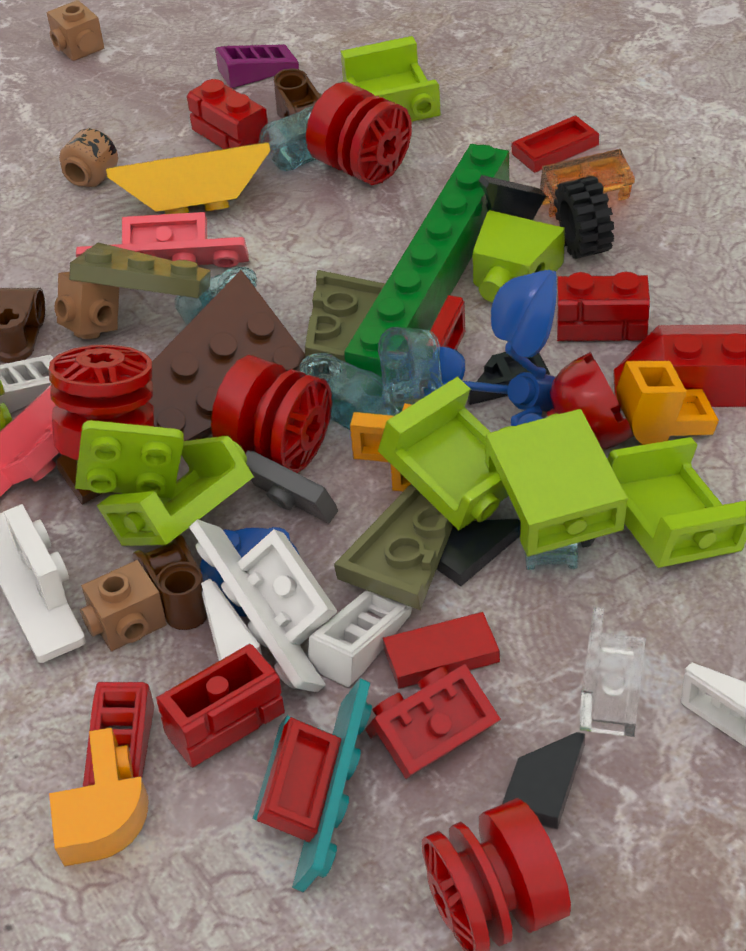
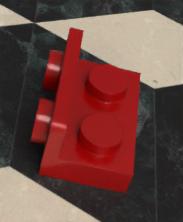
M466 664L450 673L445 666H442L418 681L417 684L421 689L420 691L406 699L398 692L372 709L376 717L365 728V731L370 739L377 735L380 737L405 779H408L480 735L501 720Z

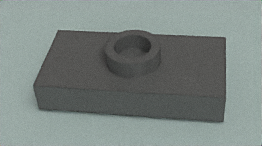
M254 451L246 452V464L254 476L251 481L255 486L265 490L269 499L286 510H291L295 506L330 524L338 509L325 487Z

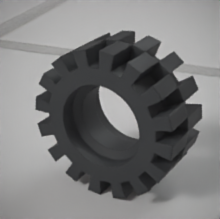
M589 176L558 184V189H555L557 199H554V206L558 212L555 213L556 220H559L560 227L565 228L564 247L567 246L569 255H572L574 259L612 249L613 245L611 242H614V234L611 230H614V222L611 221L610 215H613L611 207L608 208L607 202L609 198L607 193L603 194L604 186L601 182L598 183V178L596 176Z

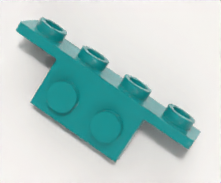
M361 678L345 696L339 707L332 735L342 739L321 820L314 838L310 842L304 840L292 888L304 892L318 876L326 877L336 856L337 845L331 843L334 828L340 825L348 808L349 796L343 794L346 780H350L354 774L361 756V749L355 747L357 735H360L365 729L372 711V705L366 702L370 682ZM287 715L279 725L252 819L257 820L284 725L291 716Z

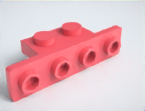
M205 212L122 217V244L111 245L172 261L187 260L198 265L214 264L223 268L234 267L238 263L249 261L245 238L207 239V217ZM92 246L76 247V257Z
M51 385L0 431V497L16 483L29 478L34 482L39 481L56 466L53 458L59 451L54 447L52 411L56 405L50 397Z

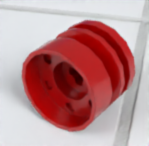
M348 82L336 83L324 91L315 103L309 116L306 130L307 149L312 158L340 171L343 170L344 173L370 185L380 184L395 173L407 153L412 135L411 117L405 107L381 96H375L369 91Z
M90 345L70 349L58 354L50 361L49 381L52 383L50 397L56 405L52 411L53 443L60 454L78 460L82 425L86 421L93 420L154 427V406L149 402L153 397V382L151 381L152 359L144 352L131 347Z
M247 355L237 360L229 369L217 391L212 408V436H229L240 445L245 454L247 451H254L298 473L306 468L316 456L325 438L332 409L331 388L325 379L306 375L304 372L290 369L286 371L283 365Z
M520 798L513 799L479 815L481 843L470 828L462 822L456 823L449 828V840L440 831L425 836L422 839V854L432 897L443 921L452 930L463 951H490V938L499 947L511 942L513 929L509 912L512 913L520 926L528 933H532L570 916L571 900L559 858L540 820L529 805Z

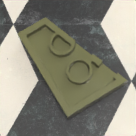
M98 242L70 262L69 280L199 298L210 287L211 270L198 267V264L192 261H172Z
M317 270L316 290L313 293L312 299L313 309L312 315L309 318L305 342V362L321 365L332 370L346 371L344 351L385 283Z
M410 484L334 563L337 579L421 610L453 524Z

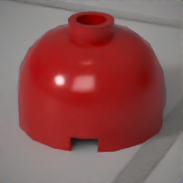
M591 352L572 361L560 370L552 383L550 395L554 409L546 412L548 416L581 409L602 450L619 445L634 437L627 419H624L620 412L619 403Z

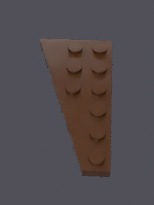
M242 270L225 285L152 361L151 381L153 382V397L149 402L154 406V427L178 429L183 432L184 441L204 439L212 434V408L217 391L226 373L237 360L251 355L283 365L286 371L292 369L304 372L306 375L315 376L317 369L312 363L305 362L303 350ZM63 454L57 459L58 471L82 505L103 494L91 490L75 489L77 460Z

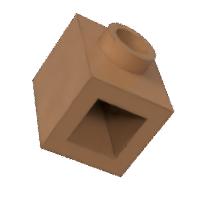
M79 0L46 12L50 26V38L56 50L66 54L72 61L105 49L98 16Z
M70 271L58 273V297L55 300L54 307L59 325L73 331L74 336L83 339H95L100 337L101 332L118 330L119 287L69 280Z
M138 560L81 585L87 605L80 609L82 619L91 636L94 637L100 634L110 651H114L128 643L136 642L145 635L167 625L159 591Z

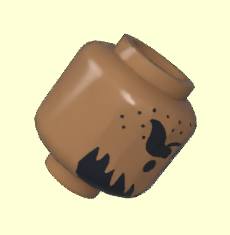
M91 128L82 129L76 133L61 149L59 155L62 173L65 178L74 185L96 187L102 183L107 177L106 169L116 167L119 159L117 149L110 137L99 130Z

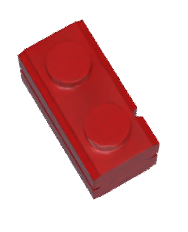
M219 79L206 80L200 86L189 91L187 102L189 111L192 112L190 120L193 131L223 149L265 142L271 143L269 128L266 127L268 124L267 110L265 107L249 99L247 95L237 92Z
M576 272L570 276H557V341L644 340L648 336L650 309L648 275L620 272L615 276H591L585 272Z
M250 643L156 697L165 734L192 768L257 730L262 724H267L285 713L283 698L280 695L282 691L279 676Z

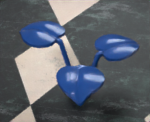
M543 270L513 278L498 290L492 303L491 326L495 336L507 341L505 352L529 372L518 374L510 381L509 385L463 381L472 391L508 394L510 401L517 408L524 410L511 417V426L543 419L545 417L541 416L542 412L554 409L550 391L555 376L546 375L545 368L537 367L527 358L539 353L549 338L557 297L556 271ZM440 346L433 347L422 353L414 362L408 379V393L412 405L457 376L463 380L465 373V359L463 355L455 349Z

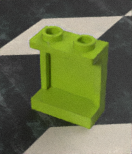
M413 36L340 51L343 82L351 83L369 91L375 96H381L405 107L411 117V122L441 116L440 86L435 79L428 81L418 64L417 43Z
M457 376L387 420L378 452L458 530H461L475 519L478 522H482L490 517L500 502L508 497V493L498 472H489L485 464L486 434L490 433V431L465 408L471 389Z
M581 409L562 414H553L546 418L517 426H507L486 434L485 464L489 472H498L521 521L520 542L527 557L624 530L628 498Z
M229 436L184 441L181 455L187 463L189 471L176 481L173 498L158 497L155 491L111 494L96 506L122 546L167 545L188 529L197 519H201L254 478L246 464V454L240 445Z
M692 437L615 449L609 453L607 458L628 498L625 525L657 568L740 552L746 543V501L722 505L692 468L691 462L697 448V443Z

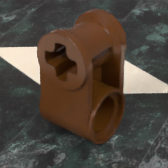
M291 68L278 72L273 80L277 114L284 122L289 135L297 137L300 131L307 130L309 116L315 103L321 97V93H318L304 71Z
M0 288L1 362L12 363L26 360L32 355L40 327L45 320V297L41 288Z
M181 534L173 539L171 543L144 553L141 550L133 552V560L139 561L159 591L165 620L171 627L178 630H190L197 628L207 620L208 617L202 597L203 589L201 583L204 582L202 572L193 559L191 551Z

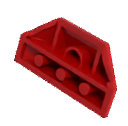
M746 324L658 325L614 369V395L616 399L617 386L626 361H671L684 388L702 389L711 407H746Z

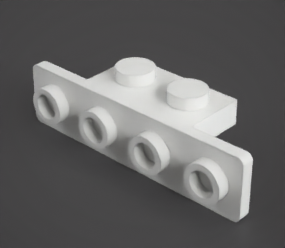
M23 504L0 513V588L37 661L44 663L85 645L86 639L67 603L62 582L69 580L65 564L58 551L49 554L47 548L51 547V542L42 521L39 519L32 522Z
M197 519L189 528L198 540L196 549L199 555L209 565L217 569L224 580L221 584L224 593L234 604L242 607L250 619L248 629L261 645L269 648L277 660L274 667L279 677L293 689L297 688L318 693L326 684L300 644L338 611L286 535L275 529L272 530L241 558L220 527Z

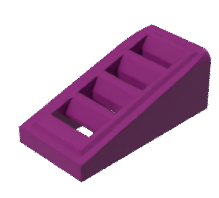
M285 44L237 45L215 48L218 71L230 88L273 77L284 69H299V62Z

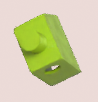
M489 210L472 255L473 283L479 287L480 295L485 300L493 302L498 290L513 278L543 270L557 271L564 263L565 228Z

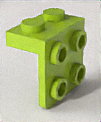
M93 420L84 422L77 460L75 489L91 490L96 493L155 491L158 497L173 498L184 443L183 432L178 429Z

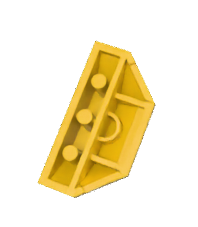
M268 142L110 167L106 169L110 180L155 212L164 211L165 214L189 213L188 206L200 204L205 205V211L228 208V200L238 198L269 154L270 145Z

